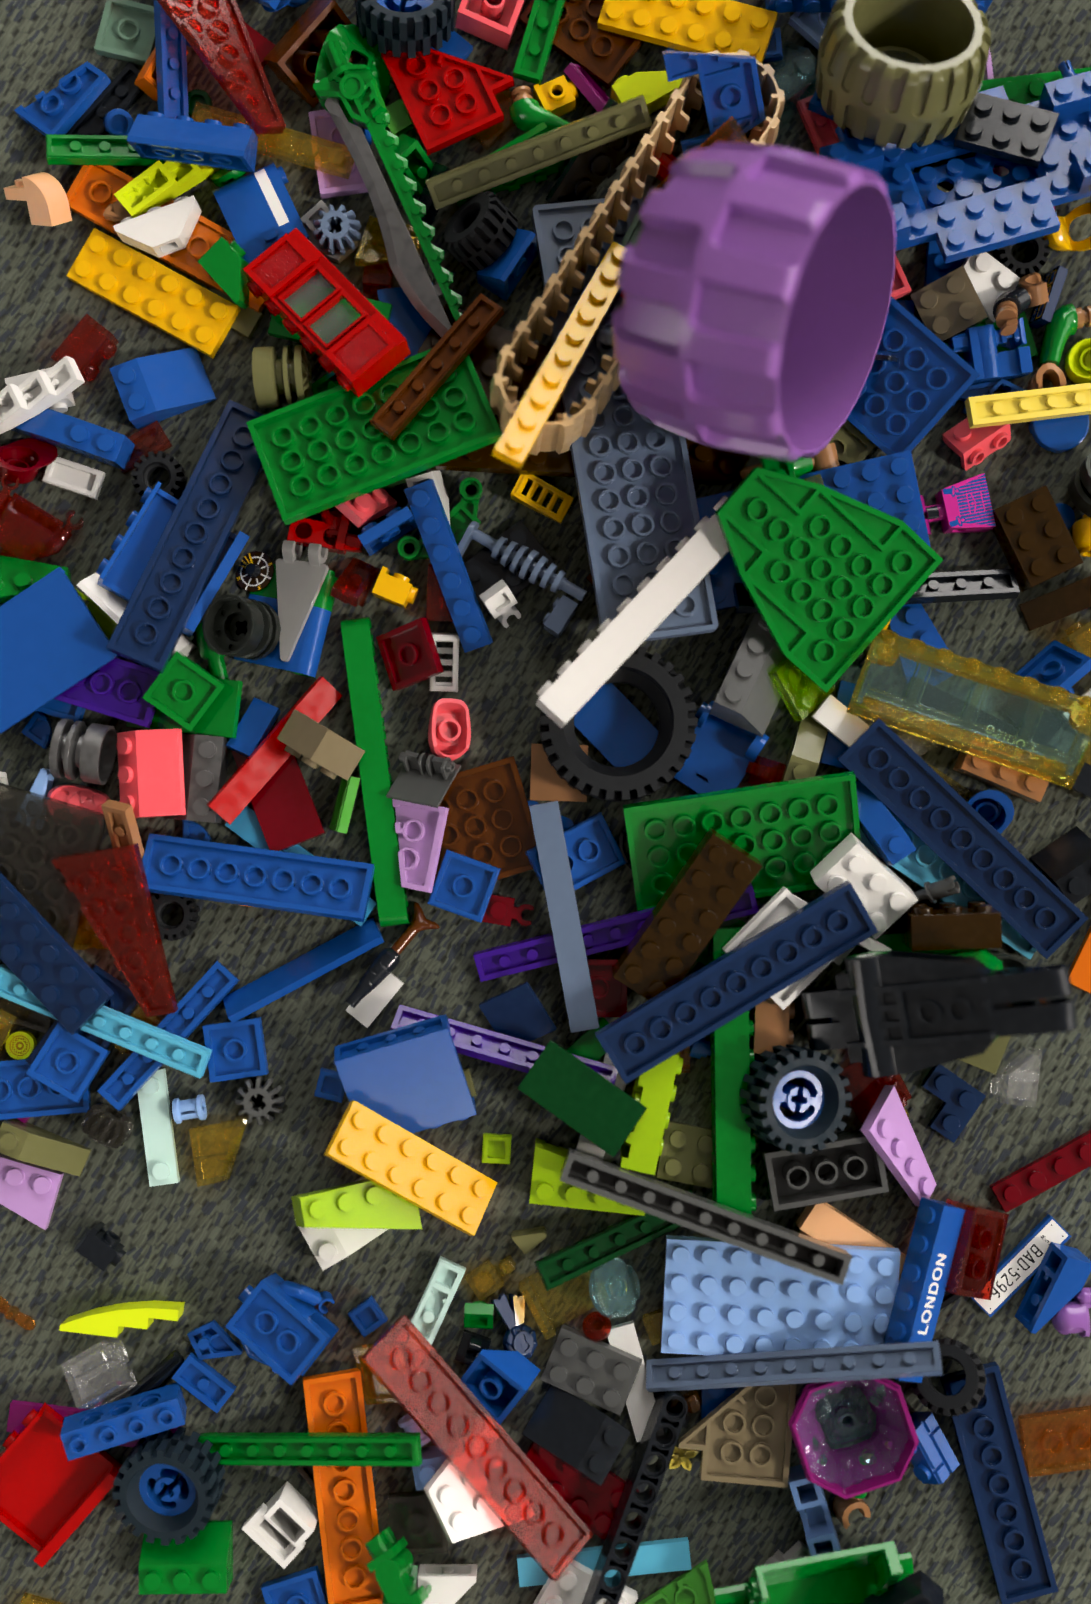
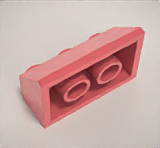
M182 729L134 730L117 733L119 802L131 804L135 818L186 815Z

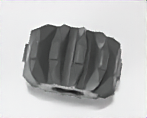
M262 1075L257 1076L255 1082L249 1078L245 1081L246 1088H238L237 1092L242 1097L237 1098L235 1104L244 1106L238 1111V1115L241 1116L247 1112L249 1114L246 1120L247 1123H251L256 1117L257 1124L261 1126L264 1124L265 1118L267 1121L273 1122L275 1120L274 1113L280 1114L283 1111V1108L278 1103L284 1102L285 1097L276 1096V1093L282 1087L278 1085L272 1089L273 1078L270 1077L265 1084ZM259 1095L263 1096L262 1101L264 1103L261 1106L256 1105V1097Z

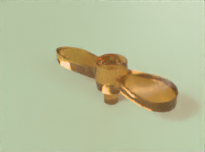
M0 1296V1312L5 1314L6 1319H14L26 1330H33L36 1327V1322L32 1317L19 1312L18 1307L10 1306Z

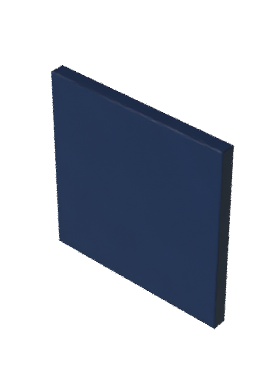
M528 982L479 1004L480 1009L495 1032L530 1042L556 1030V1026Z

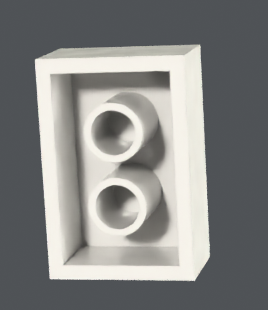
M850 833L810 871L815 884L825 893L847 880L852 884L878 930V933L872 936L874 939L883 934L918 901L912 889L853 833Z

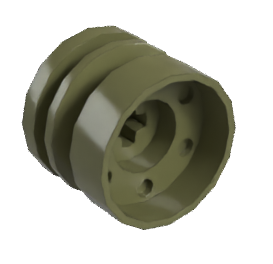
M290 345L283 346L282 359H278L274 346L253 348L252 377L255 398L259 408H278L281 403L282 394H285L288 405L296 403V393L298 401L310 397L312 371L306 349L303 345H295L294 358Z

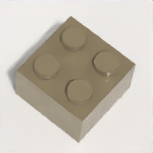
M294 709L277 737L278 740L286 744L285 751L297 758L303 755L301 761L314 769L322 766L320 772L334 780L338 775L348 781L365 753L363 749Z

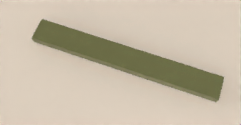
M643 95L637 96L426 179L425 182L435 209L443 208L652 126L645 98Z

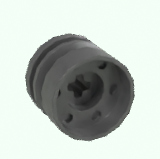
M62 718L57 723L50 744L49 768L52 776L56 778H65L66 776L68 780H76L80 775L83 782L99 785L106 784L113 771L117 750V734L114 726L92 723L87 729L84 721L74 722L73 719Z

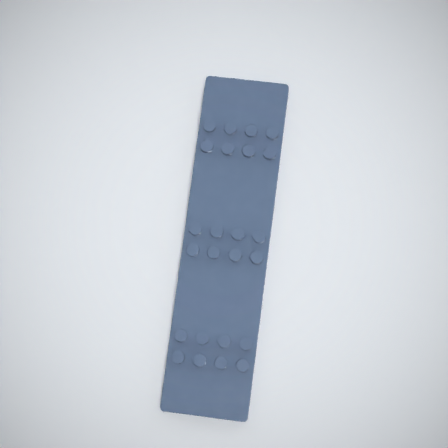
M633 197L626 222L618 219L617 226L614 229V242L621 244L637 211L639 212L644 204L643 197L641 199ZM605 198L541 204L533 207L532 222L534 233L536 234L543 288H545L552 273L558 274L559 265L568 249L574 250L578 234L584 226L589 227L594 210L599 203L604 204ZM603 242L602 249L600 251L597 250L600 253V257L596 267L588 264L586 273L580 271L585 276L582 289L573 287L571 296L566 293L564 294L569 299L567 312L558 310L556 318L549 317L554 323L553 333L551 334L553 345L611 244ZM619 290L600 326L612 327L615 309L623 306L624 298L620 297L622 290ZM596 333L562 393L564 413H567L568 418L572 417L570 408L573 401L581 404L584 397L589 400L592 397L585 390L588 378L597 381L599 373L607 374L600 367L603 354L596 348ZM603 343L604 347L613 349V345ZM621 384L616 391H612L610 401L602 413L597 414L595 424L587 436H580L570 446L600 626L607 618L613 621L620 614L617 608L627 597L633 600L639 594L636 588L646 577L652 580L659 573L656 567L666 556L672 559L678 553L675 547L685 536L691 539L697 533L694 529L695 526L700 522L686 438L655 425L648 417L637 413L623 392ZM709 573L644 642L712 633L717 629L718 619Z

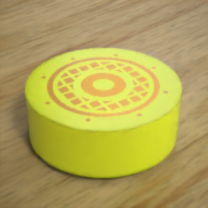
M25 1030L11 1034L6 1041L8 1055L16 1060L28 1058L37 1046L35 1036Z

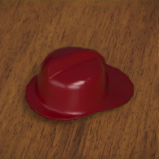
M26 438L0 446L1 483L7 485L32 482L39 468L47 466L56 460L58 456L57 448L35 438Z

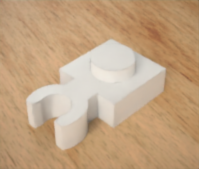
M503 579L479 595L494 619L497 618L505 628L509 627L507 623L509 616L515 615L517 619L521 618L520 612L514 606L518 602Z

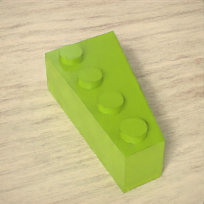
M679 1052L635 1079L631 1097L646 1106L647 1109L620 1148V1168L655 1175L658 1157L661 1156L664 1139H662L664 1129L668 1128L670 1120L669 1104L674 1102L677 1085H674L676 1074H681L683 1058L680 1057Z
M536 1138L529 1204L645 1216L643 1211L560 1181V1173L569 1149L561 1146L556 1147Z
M369 1179L291 1197L296 1226L422 1229L419 1208Z

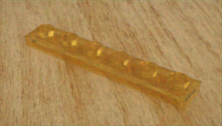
M200 102L195 104L191 117L195 122L205 123V119H213L222 122V125L233 127L234 123L249 125L258 137L257 153L349 179L354 160L344 144Z

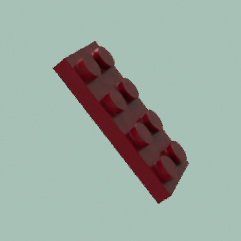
M532 1442L511 1478L604 1541L626 1483L619 1476L609 1471L601 1486L593 1484L534 1442Z

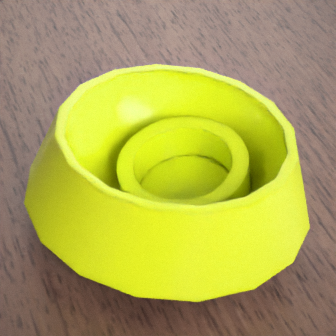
M1085 338L1076 342L1068 350L1065 357L1067 376L1075 384L1091 383V338Z

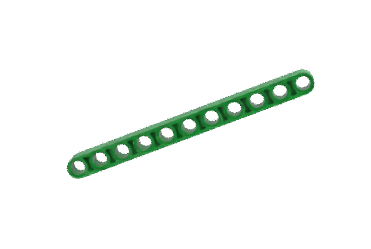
M370 617L342 620L341 632L356 746L365 751L359 761V771L371 863L375 866L373 878L380 926L387 927L410 924V915L407 914L408 900L406 888L401 887L398 859L399 841L395 830V807H393L392 799L386 797L392 786V778L388 767H390L388 747L385 746L384 740L386 739L384 718L381 716V711H383L381 694L377 686L379 678L377 663L374 662V656L376 655L373 634L370 632L372 625Z

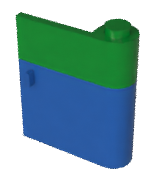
M274 564L273 578L268 586L261 591L250 592L249 599L267 603L278 615L276 564ZM328 571L289 662H284L280 659L279 641L275 649L265 658L251 660L234 657V659L285 670L309 678H316L340 580L335 577L336 572Z

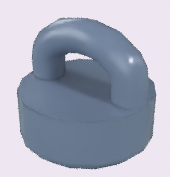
M600 326L595 337L596 348L603 355L613 356V349H608L603 345V343L613 345L612 327Z

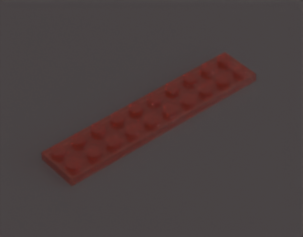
M401 1315L360 1359L551 1580L557 1581L592 1537V1531L407 1316Z

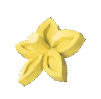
M675 1445L669 1462V1469H676L682 1465L684 1469L691 1471L692 1464L689 1458L695 1457L700 1451L679 1449Z

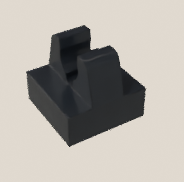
M464 1329L455 1360L471 1365L482 1350L489 1349L491 1338Z

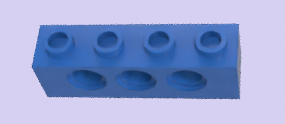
M175 1382L64 1417L60 1436L68 1461L185 1425L187 1406L181 1386Z

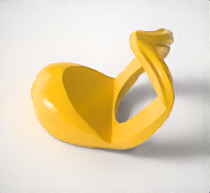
M1091 202L1076 207L1066 216H1057L1061 224L1059 231L1043 237L1044 240L1048 239V246L1056 251H1087L1091 249V236L1082 241H1073L1069 234V226L1075 218L1091 214Z

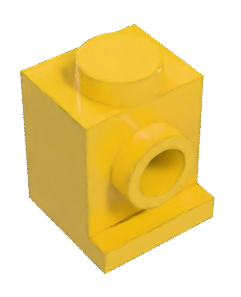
M564 75L540 86L539 84L533 86V99L537 100L544 109L559 117L575 110L578 91L572 81L567 82Z
M382 566L372 593L377 598L406 609L408 603H414L419 589L409 583L410 578L396 572L391 576L389 569Z

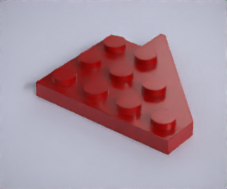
M431 48L430 54L423 56L421 51L416 52V58H408V53H401L400 58L393 57L391 50H388L386 54L380 52L381 58L427 156L504 121V114L495 95L514 86L512 76Z

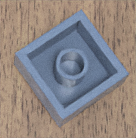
M562 595L561 598L557 597L552 605L553 611L551 613L548 612L543 619L544 630L558 639L578 609V604L565 595Z

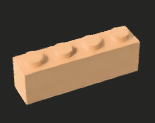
M827 1202L806 1206L796 1221L797 1226L801 1230L799 1233L828 1244L895 1248ZM901 1252L900 1255L899 1281L906 1258V1254H904L903 1252Z

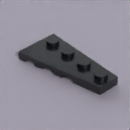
M610 97L602 110L619 103ZM651 126L573 156L547 195V202L551 204L588 200L597 191V187L606 178L609 179L617 171L616 168L627 157L630 158L635 154L644 135L650 133Z

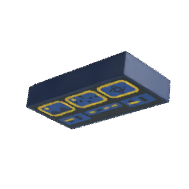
M1059 265L1045 273L1042 282H1047L1049 302L1034 306L1028 322L1030 327L1038 329L1052 321L1068 274L1067 268Z

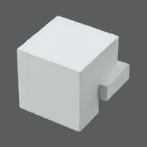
M286 1481L266 1504L263 1502L243 1524L242 1530L285 1569L304 1548L305 1540L314 1532L318 1521V1510Z

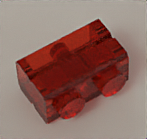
M85 314L50 358L55 363H58L65 356L74 358L86 383L87 380L92 381L99 373L98 367L104 359L108 360L113 357L119 341L88 314Z

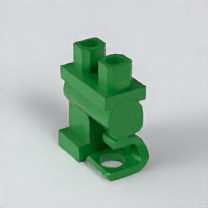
M390 1526L365 1544L372 1557V1560L366 1565L370 1573L375 1570L376 1580L389 1604H422L429 1597L432 1586L430 1584L424 1588L422 1585L415 1589L413 1585L415 1579L409 1575V1570L413 1565V1556L405 1548L408 1542L404 1536L397 1540Z

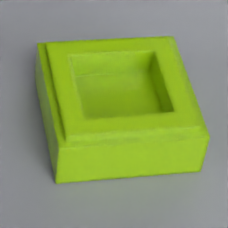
M483 1133L482 1163L510 1164L512 1134Z

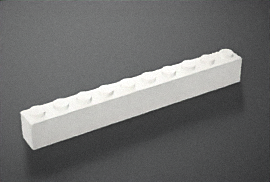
M724 496L713 509L717 511L726 501L727 497ZM716 514L710 519L704 516L694 528L697 533L691 539L685 536L675 547L678 553L672 559L666 556L656 567L659 573L652 580L646 577L636 588L639 594L633 600L627 597L617 608L620 614L613 621L607 618L597 629L600 635L593 642L588 638L577 650L580 656L573 663L568 659L557 671L560 677L553 684L547 681L537 692L540 698L536 706L561 729L729 552Z

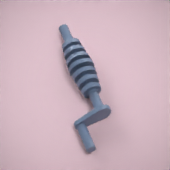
M474 520L466 529L458 545L461 556H463L473 539L489 548L492 552L491 557L495 560L501 555L500 564L504 567L511 561L509 570L515 574L521 567L518 575L519 578L525 580L531 572L529 582L532 584H536L539 578H541L539 587L545 589L550 583L552 584L551 592L556 593L558 590H562L580 601H583L587 591L568 581L565 571L561 570L556 574L558 566L554 563H551L548 569L546 568L548 559L545 556H542L536 563L539 556L538 551L532 550L528 557H526L529 547L522 545L516 551L518 547L517 542L511 541L507 546V538L500 537L497 540L478 530L479 523Z

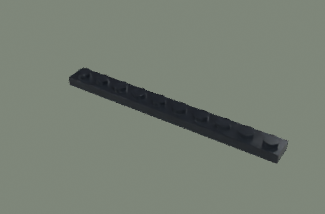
M1014 568L932 573L904 605L1016 599L1020 589ZM735 583L733 593L737 614L759 613L744 584Z

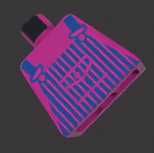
M985 473L940 490L935 495L937 504L926 506V512L924 513V517L929 520V523L941 521L943 533L988 532L996 526Z

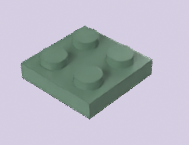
M106 0L94 46L96 54L144 66L155 48L154 6L130 0Z

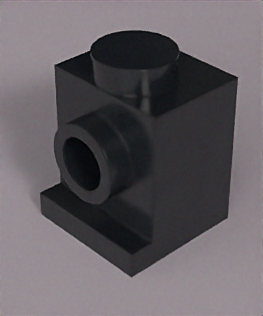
M100 1221L93 1227L76 1251L104 1272L111 1264L116 1267L127 1252L123 1250L125 1246L120 1243V1237L112 1231L107 1230L105 1232L103 1227L106 1224Z

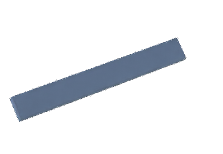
M557 800L530 805L529 808L570 1031L573 1033L599 1028L598 1015L559 803Z

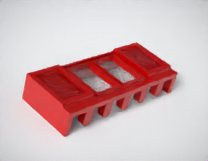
M297 228L289 234L286 233L243 268L249 281L246 286L257 299L261 296L265 300L264 305L274 317L279 315L283 319L282 324L291 335L297 333L300 336V342L310 354L315 352L319 356V363L328 373L333 371L338 376L336 379L346 392L351 390L359 398L411 354L406 338Z

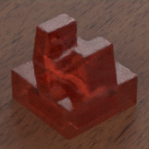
M758 756L755 763L749 761L746 772L751 774L748 783L761 785L781 782L786 765Z

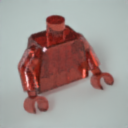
M9 472L5 473L1 478L3 488L0 491V547H2L0 555L33 561L36 557L44 558L58 554L71 538L72 530H78L83 527V517H81L77 524H72L70 519L74 516L75 511H69L65 516L67 524L63 528L64 522L15 492L10 496L11 490L19 486L20 477L18 476L14 486H9L5 481Z

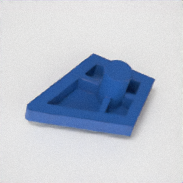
M215 1320L187 1333L199 1360L241 1355L243 1349Z

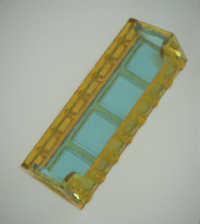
M881 630L871 642L846 711L871 721L880 718L888 727L1072 789L1091 751V697L1079 696L1068 692L1062 687H1052L1040 683L1032 677H1022L1013 674L1002 667L995 668L983 664L975 658H965L956 655L945 648L938 649L926 645L919 639H908L899 636L892 630Z

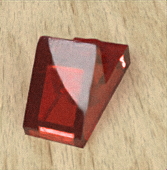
M354 557L332 586L330 596L354 607H357V605L363 607L380 569Z

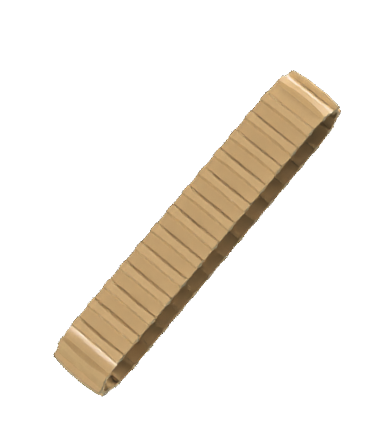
M741 49L737 53H720L718 50L709 52L713 54L750 56L749 51ZM756 60L766 119L751 129L748 141L750 144L774 145L784 110V90L779 89L774 78L775 70L769 63L763 65ZM698 74L683 78L679 89L676 88L665 106L664 112L660 111L654 120L650 133L645 134L635 151V156L628 159L619 180H614L605 196L604 204L599 203L594 210L589 227L584 226L578 234L574 250L568 249L559 265L558 274L552 273L545 285L542 298L536 297L532 303L527 321H520L514 331L511 345L505 344L497 358L496 374L493 375L490 384V406L493 413L498 415L502 434L519 406L517 402V387L511 386L512 380L519 383L522 380L523 370L517 365L519 362L526 364L528 356L533 359L537 357L538 346L533 341L535 339L541 341L543 333L551 336L554 323L549 319L550 316L556 318L558 310L567 312L569 299L564 294L566 293L571 296L573 287L582 289L585 276L580 271L586 273L588 264L594 267L598 265L600 253L597 250L600 251L602 249L603 242L609 244L613 242L614 229L617 226L618 219L626 222L633 197L638 199L643 197L647 175L656 177L658 174L660 161L655 157L660 159L662 152L669 155L672 153L677 130L684 133L687 130L691 108L700 110L702 104L704 105ZM614 352L612 357L604 354L601 360L600 367L607 374L599 373L597 381L588 378L586 381L585 390L592 395L590 400L584 397L581 404L573 401L570 408L572 417L568 418L567 413L562 414V416L557 414L555 422H546L529 454L537 456L539 452L550 451L562 454L569 451L571 444L580 436H587L595 424L597 414L602 413L610 401L612 391H616L620 385L618 374L620 363L615 358Z

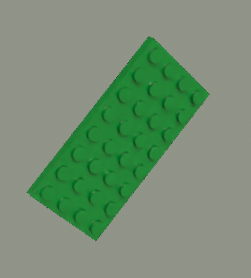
M431 349L404 359L359 398L351 390L346 392L341 385H338L246 422L285 525L498 442L502 432L470 356L468 355L394 441L371 426L369 420Z
M853 771L623 805L637 911L653 908L657 905L710 828L757 858L761 863L762 868L751 882L756 898L774 896L783 886L791 893L820 889L815 884L810 871L850 833H853L861 841L856 777Z

